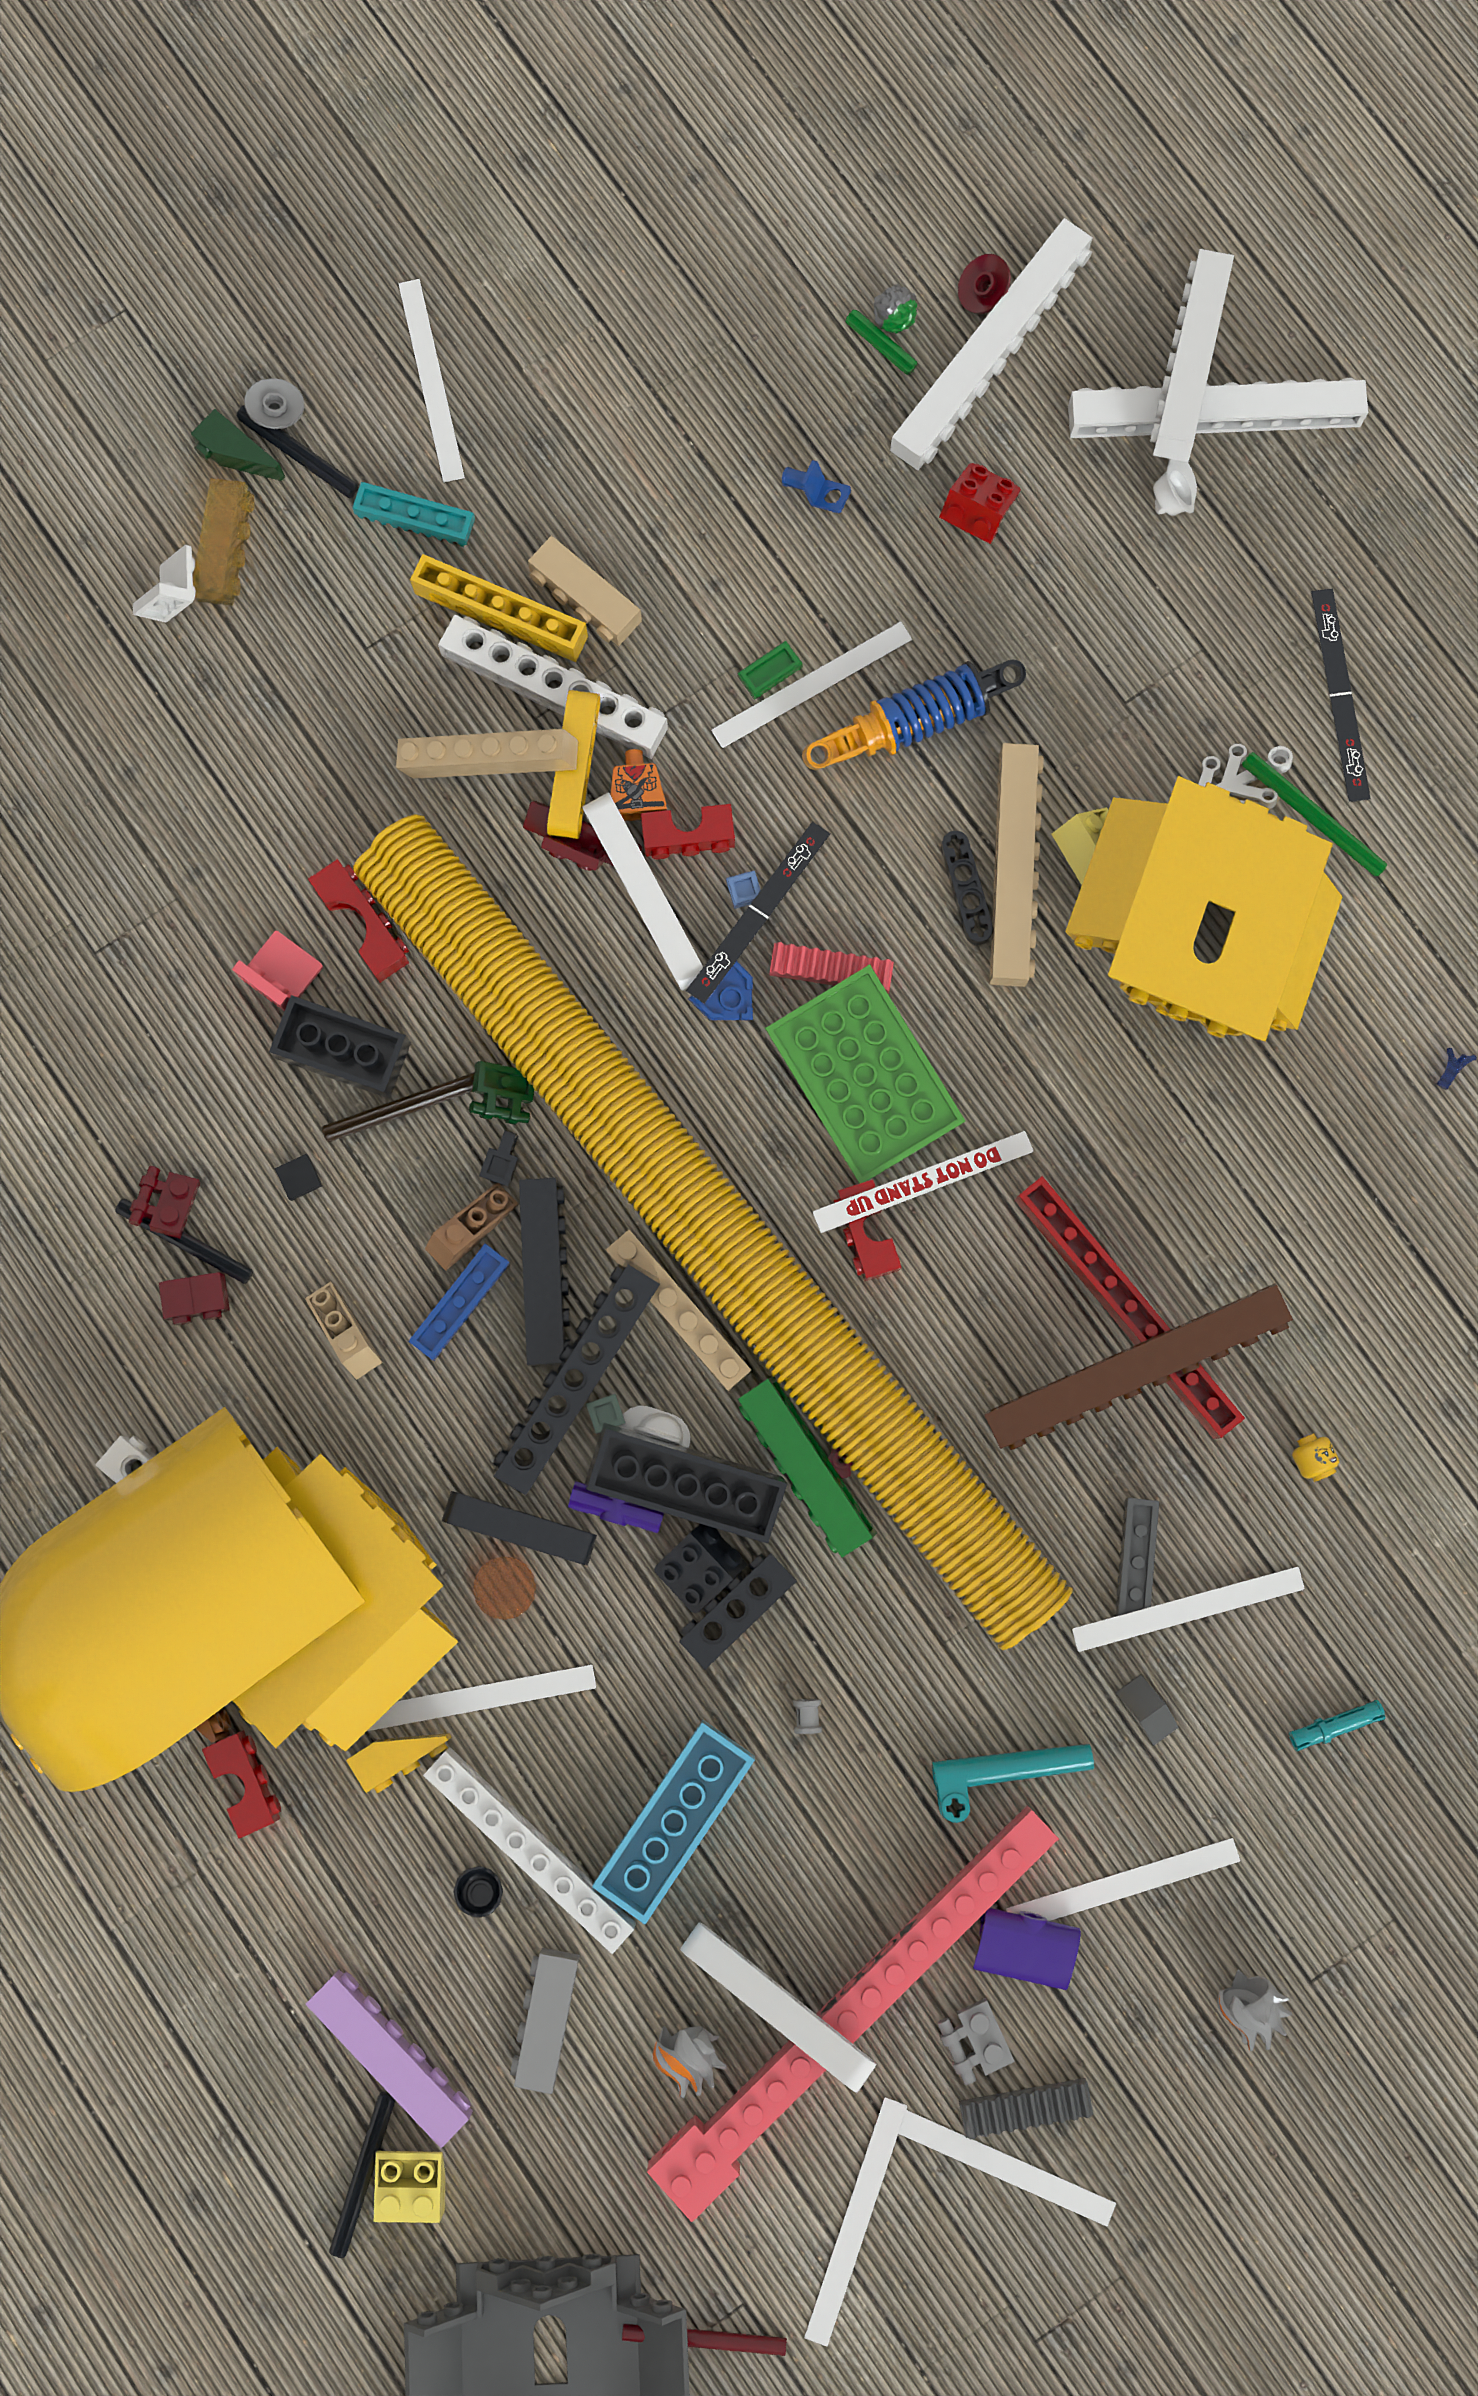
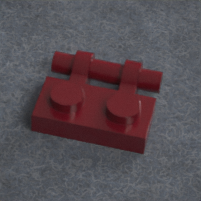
M149 1166L146 1175L141 1177L139 1183L141 1189L137 1199L132 1201L129 1209L132 1213L128 1222L132 1225L140 1226L143 1217L152 1219L149 1225L150 1231L181 1238L198 1192L200 1181L199 1179L169 1172L166 1182L159 1181L158 1176L161 1170L155 1166ZM152 1192L161 1194L156 1207L148 1204Z

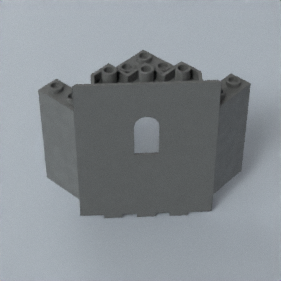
M587 2254L583 2257L568 2258L542 2256L537 2259L527 2260L497 2258L486 2262L456 2263L457 2302L447 2303L444 2305V2309L436 2312H421L417 2315L416 2319L404 2323L406 2396H690L686 2309L672 2305L670 2300H655L650 2298L649 2294L641 2293L640 2254L609 2256ZM544 2316H556L563 2322L566 2330L568 2382L535 2384L534 2326ZM623 2324L639 2325L645 2334L644 2341H622Z

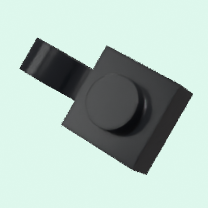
M505 1130L498 1150L489 1147L479 1177L510 1187L519 1161L518 1157L511 1155L519 1137L517 1134Z

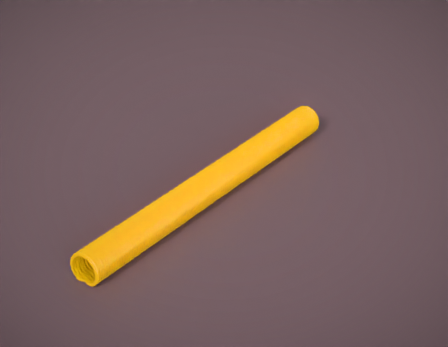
M413 814L383 829L374 838L370 848L356 860L353 865L355 875L359 877L362 884H365L368 891H371L373 897L377 899L384 910L394 919L396 925H399L402 932H405L407 938L411 939L413 945L417 946L418 951L434 967L436 973L440 974L442 980L446 981L447 986L451 987L453 993L457 994L460 1001H463L464 1006L469 1008L470 1013L475 1016L476 1021L480 1022L482 1028L486 1029L488 1035L492 1036L493 1041L498 1043L500 1049L504 1050L505 1055L510 1058L511 1063L515 1064L517 1070L521 1071L522 1076L527 1078L528 1083L533 1085L535 1091L539 1092L540 1098L545 1100L546 1105L551 1107L552 1112L556 1113L557 1118L562 1120L563 1125L568 1127L571 1134H574L575 1140L580 1141L581 1147L586 1148L587 1154L592 1155L593 1161L597 1162L598 1167L604 1170V1174L609 1176L612 1183H615L616 1189L621 1190L622 1196L627 1197L629 1204H633L634 1211H639L640 1218H645L646 1225H652L651 1230L654 1233L658 1232L657 1237L659 1240L664 1239V1246L669 1247L671 1254H675L676 1261L682 1260L681 1266L684 1269L688 1267V1275L695 1274L693 1280L695 1283L700 1282L699 1288L701 1290L706 1289V1297L712 1296L711 1302L714 1305L719 1302L717 1310L720 1312L725 1310L723 1317L725 1319L731 1317L729 1320L731 1326L737 1324L735 1327L736 1333L743 1331L741 1339H750L747 1342V1346L750 1348L754 1345L756 1346L753 1349L755 1355L761 1352L759 1360L761 1362L768 1361L765 1364L766 1369L773 1367L774 1369L771 1371L772 1376L780 1375L777 1382L779 1384L784 1381L786 1382L783 1389L785 1391L792 1390L789 1394L790 1398L797 1396L796 1405L804 1404L801 1409L802 1412L806 1413L808 1410L811 1412L807 1416L808 1419L816 1418V1421L813 1423L814 1427L821 1425L823 1428L820 1430V1434L824 1435L826 1432L829 1434L826 1437V1441H835L832 1448H841L838 1456L842 1457L846 1454L847 1457L844 1459V1463H853L850 1470H859L856 1477L861 1479L864 1476L866 1478L862 1482L864 1486L871 1484V1487L868 1489L869 1493L877 1492L875 1500H884L881 1503V1507H890L887 1515L892 1516L895 1514L893 1522H902L899 1529H908L905 1536L908 1538L914 1536L911 1541L913 1545L920 1543V1546L917 1548L918 1552L923 1553L926 1551L924 1559H933L930 1562V1566L934 1568L939 1566L936 1574L943 1575L945 1573L942 1580L946 1583L950 1582L948 1585L949 1589H957L955 1596L963 1597L961 1603L968 1605L967 1611L975 1612L973 1615L974 1619L981 1620L979 1622L980 1626L987 1627L986 1633L993 1635L992 1641L999 1643L998 1648L1001 1650L1012 1648L1031 1632L1045 1624L1062 1608L1073 1592L1071 1587L1066 1586V1580L1059 1579L1060 1573L1052 1572L1054 1569L1053 1565H1046L1048 1560L1046 1557H1040L1041 1550H1033L1035 1543H1026L1029 1539L1028 1535L1023 1534L1020 1536L1023 1530L1020 1527L1014 1528L1016 1521H1007L1010 1513L1004 1512L1001 1514L1004 1507L1002 1505L995 1506L998 1502L997 1498L992 1497L989 1499L991 1491H982L985 1488V1484H976L979 1476L974 1475L970 1477L973 1470L971 1468L964 1469L967 1465L966 1461L958 1462L960 1454H951L954 1451V1447H945L948 1439L944 1438L940 1441L939 1437L942 1433L940 1431L933 1432L936 1428L935 1424L928 1426L926 1423L929 1421V1417H920L923 1414V1410H914L917 1403H908L911 1395L902 1396L905 1389L900 1387L897 1390L898 1380L891 1382L892 1373L889 1372L886 1375L883 1373L886 1370V1366H877L880 1363V1359H871L874 1351L866 1353L865 1350L868 1348V1344H859L862 1341V1337H853L856 1330H847L850 1323L847 1321L843 1324L841 1323L844 1317L842 1314L835 1316L838 1311L836 1307L829 1309L832 1304L831 1300L824 1302L825 1293L817 1294L819 1286L811 1287L813 1279L805 1280L807 1272L802 1271L799 1273L801 1264L793 1266L795 1257L787 1258L789 1250L781 1251L783 1243L778 1242L775 1244L777 1241L776 1235L769 1237L771 1229H763L765 1221L757 1222L759 1214H752L753 1207H746L747 1200H740L741 1193L735 1192V1186L729 1185L728 1178H723V1171H717V1164H711V1157H705V1150H699V1143L693 1141V1136L688 1135L687 1129L682 1128L680 1121H676L675 1114H670L669 1107H664L663 1100H658L657 1093H652L651 1086H646L645 1079L640 1078V1073L634 1070L632 1064L628 1063V1058L623 1057L622 1051L617 1050L616 1044L611 1043L610 1037L605 1036L604 1030L599 1029L598 1023L593 1021V1017L588 1015L585 1008H582L581 1002L576 1001L575 995L570 994L569 988L564 987L563 981L559 980L557 974L553 973L552 968L547 966L545 960L541 959L540 953L535 952L534 946H530L528 939H524L522 932H518L517 926L512 924L511 919L507 918L505 912L501 911L500 906L495 904L493 898L489 897L488 892L483 889L482 884L477 882L476 877H472L465 864L461 863L459 857L455 856L453 850L449 849L448 844L443 841L435 829H432L431 824L426 821L425 817Z

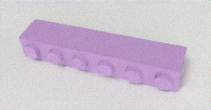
M339 1969L305 2005L429 2137L442 2148L470 2119L473 2110L470 2108L471 2103L462 2092H455L447 2084L449 2080L444 2072L438 2067L433 2069L424 2060L426 2055L423 2050L415 2043L410 2045L402 2036L404 2032L401 2027L392 2019L388 2021L380 2013L381 2007L371 1996L365 1997L357 1989L359 1984L356 1979L348 1972L343 1974Z

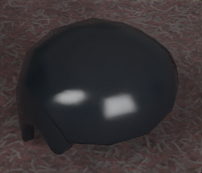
M476 1866L466 1869L457 1878L453 1893L455 1902L463 1913L471 1917L481 1918L492 1914L500 1905L503 1888L500 1878L496 1873L484 1866Z

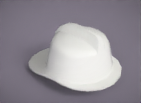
M1169 459L1166 472L1155 482L1153 487L1156 497L1155 511L1157 514L1167 513L1171 516L1184 511L1189 514L1193 513L1197 484L1192 468L1188 462Z
M636 1406L630 1408L623 1414L626 1424L618 1426L689 1448L690 1433L684 1421L673 1414L652 1407Z

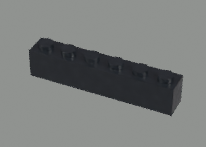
M556 1178L519 1180L527 1365L529 1367L557 1366L562 1363L559 1360L561 1352L568 1343L571 1344V1339H566L565 1327H569L571 1324L570 1309L564 1308V1296H569L568 1277H563L562 1265H568L567 1247H561V1235L566 1234L565 1216H560L559 1205L565 1204L564 1186H559Z

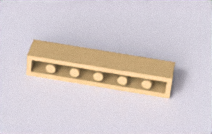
M564 729L398 739L396 768L413 779L576 770L578 740Z
M630 1230L626 1231L605 1249L617 1265L623 1266L628 1259L659 1278L660 1285L649 1302L727 1392H730L751 1373L752 1370Z

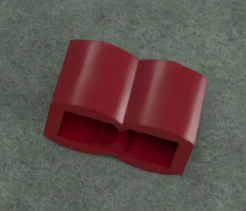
M209 1273L159 1282L163 1319L172 1321L173 1325L192 1323L191 1318L203 1316V1320L222 1318L223 1312L230 1311L226 1277L223 1273Z

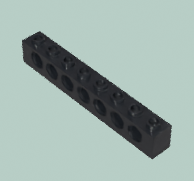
M628 1259L623 1266L618 1264L609 1277L612 1284L607 1292L601 1290L592 1304L596 1308L590 1318L584 1317L576 1329L575 1333L579 1335L573 1345L568 1343L559 1356V1360L562 1363L557 1371L551 1369L542 1383V1386L545 1387L543 1393L539 1398L537 1396L532 1398L525 1411L529 1415L524 1423L518 1422L509 1435V1439L512 1442L506 1450L501 1448L493 1460L492 1464L496 1466L494 1477L524 1495H527L660 1285L659 1278ZM627 1289L633 1293V1297L628 1303H620L615 1299L618 1291ZM604 1316H611L616 1320V1324L612 1329L606 1330L599 1326L600 1319ZM593 1342L597 1344L600 1348L598 1353L593 1356L584 1354L582 1347L586 1343ZM571 1369H578L582 1372L583 1376L579 1381L571 1382L566 1379L565 1374ZM559 1395L565 1398L566 1403L561 1408H554L549 1404V1399ZM537 1422H545L548 1424L549 1430L544 1434H537L533 1431L532 1426ZM521 1448H527L533 1455L528 1460H521L515 1453Z

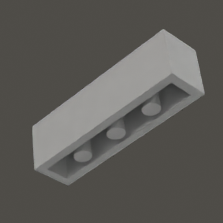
M542 1948L539 1957L533 1956L529 1976L535 1977L533 1990H526L523 2009L529 2011L527 2021L520 2022L516 2041L522 2043L520 2056L514 2055L510 2075L516 2076L514 2087L547 2094L553 2093L580 1958L578 1954Z

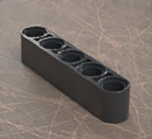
M454 1491L450 1492L442 1517V1522L587 1566L597 1538L596 1534Z

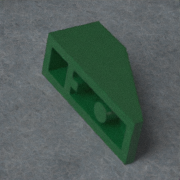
M216 409L191 432L196 443L194 449L205 460L211 458L219 466L279 481L285 478L280 464Z

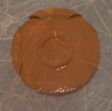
M503 1556L491 1559L480 1568L475 1577L473 1586L475 1601L481 1610L492 1618L508 1620L519 1617L529 1609L535 1599L536 1581L534 1574L526 1563L517 1558Z

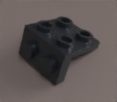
M699 1524L655 1566L654 1571L692 1613H698L748 1564L742 1559L741 1554L723 1539L717 1528Z

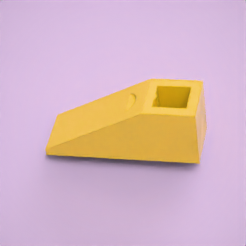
M450 1733L378 1739L346 1761L365 1793L373 1788L376 1793H379L393 1784L390 1777L400 1771L405 1776L420 1766L418 1759L429 1754L433 1758L448 1747L445 1742L452 1737Z

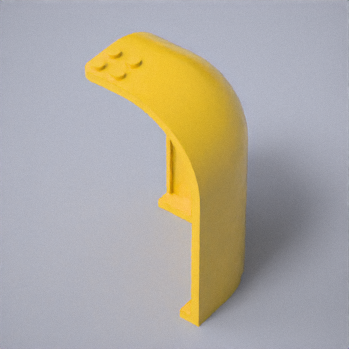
M223 1407L41 1536L17 1558L0 1583V1713L12 1732L10 1736L20 1750L25 1749L31 1756L30 1761L40 1774L44 1772L59 1790L77 1792L92 1789L113 1781L150 1761L365 1602L299 1509L296 1507L291 1511L287 1506V1503L291 1501L290 1497L266 1466L226 1407Z

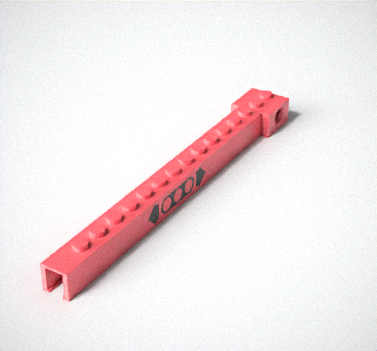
M1027 1805L816 2014L851 2043H854L1059 1838ZM789 2040L705 2124L695 2114L648 2161L647 2173L686 2217L693 2222L740 2175V2163L736 2159L826 2069Z

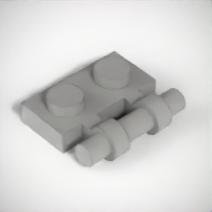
M986 1998L957 2011L962 2022L961 2025L953 2028L949 2018H944L937 2023L942 2033L940 2039L944 2047H948L953 2057V2068L956 2074L961 2075L965 2085L976 2081L972 2068L978 2064H981L986 2076L1015 2062ZM968 2036L974 2052L965 2055L960 2044V2040Z

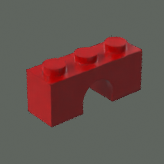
M731 804L701 807L702 821L695 830L689 832L681 831L675 827L672 822L671 810L641 813L646 857L652 856L653 859H665L670 854L682 853L683 856H695L700 851L712 850L713 853H724L729 851L730 848H734L735 835Z
M874 1180L838 1190V1199L833 1200V1202L836 1203L876 1188ZM882 1210L846 1223L847 1228L843 1229L847 1246L853 1245L856 1257L852 1258L857 1276L863 1275L864 1282L900 1271L902 1268L892 1238L884 1241H873L864 1232V1221L872 1215L881 1213Z
M243 1730L202 1749L214 1779L224 1774H235L244 1783L245 1793L242 1800L226 1809L238 1839L281 1819L279 1816L281 1812L279 1800L275 1794L271 1795L266 1784L269 1782V1777L264 1766L257 1763L254 1755L257 1749L250 1735L246 1736Z

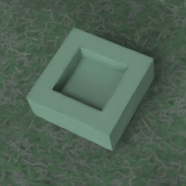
M616 1394L586 1404L596 1434L601 1433L604 1423L617 1427L626 1424Z

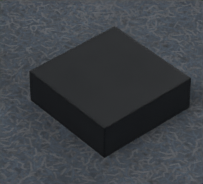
M304 1154L275 1168L290 1201L323 1186L308 1154Z

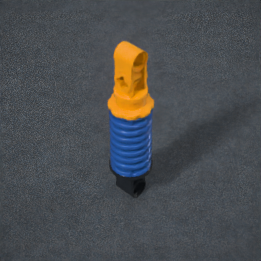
M1012 659L978 673L975 666L970 661H966L961 666H958L955 672L946 671L943 676L937 675L933 680L927 679L922 684H915L912 689L906 688L901 693H894L891 698L884 697L877 701H871L870 713L863 717L861 715L853 717L854 725L844 727L828 734L825 738L807 745L802 753L803 762L808 768L818 770L836 762L840 763L863 753V751L870 757L876 754V750L884 748L892 756L900 749V743L904 747H909L912 739L919 743L923 740V735L926 738H930L934 732L937 734L942 733L944 727L952 729L955 723L961 725L965 719L971 721L976 717L989 715L990 704L988 698L1021 685L1026 677V669L1020 661ZM1006 667L1012 668L1015 672L1013 683L1006 681L1003 672ZM814 747H819L824 751L825 758L821 764H817L811 759L810 754Z

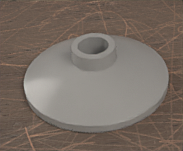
M269 378L254 383L246 392L244 399L245 409L249 417L257 424L266 428L281 429L289 427L301 418L304 411V399L301 392L293 384L282 379Z

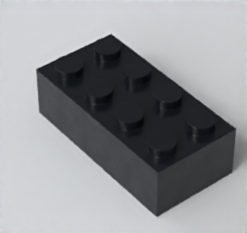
M291 995L269 1053L277 1060L390 1099L411 1042L405 1034Z

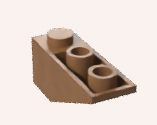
M496 1183L433 1232L425 1250L445 1271L469 1253L518 1206V1203L499 1183Z

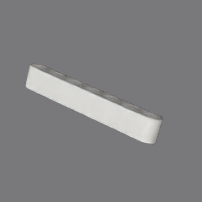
M608 792L582 806L681 991H684L702 970L703 965Z
M698 1922L680 1950L839 2081L858 2093L877 2064L710 1928Z

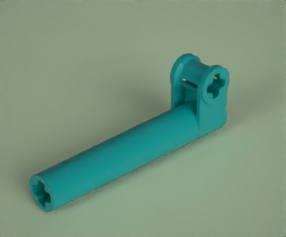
M1090 1744L932 1762L933 1781L937 1792L940 1814L953 1823L964 1821L970 1813L967 1787L1094 1769V1759ZM955 1798L957 1803L962 1804V1809L957 1810V1816L946 1810V1806L951 1805V1799Z

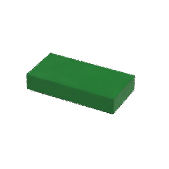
M784 641L738 672L737 677L755 700L803 668V663L787 641Z

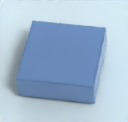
M755 870L726 878L734 909L750 905L761 891Z

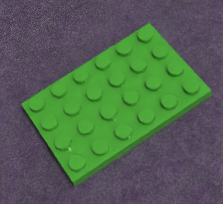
M870 964L765 1028L859 1184L869 1181L966 1122Z

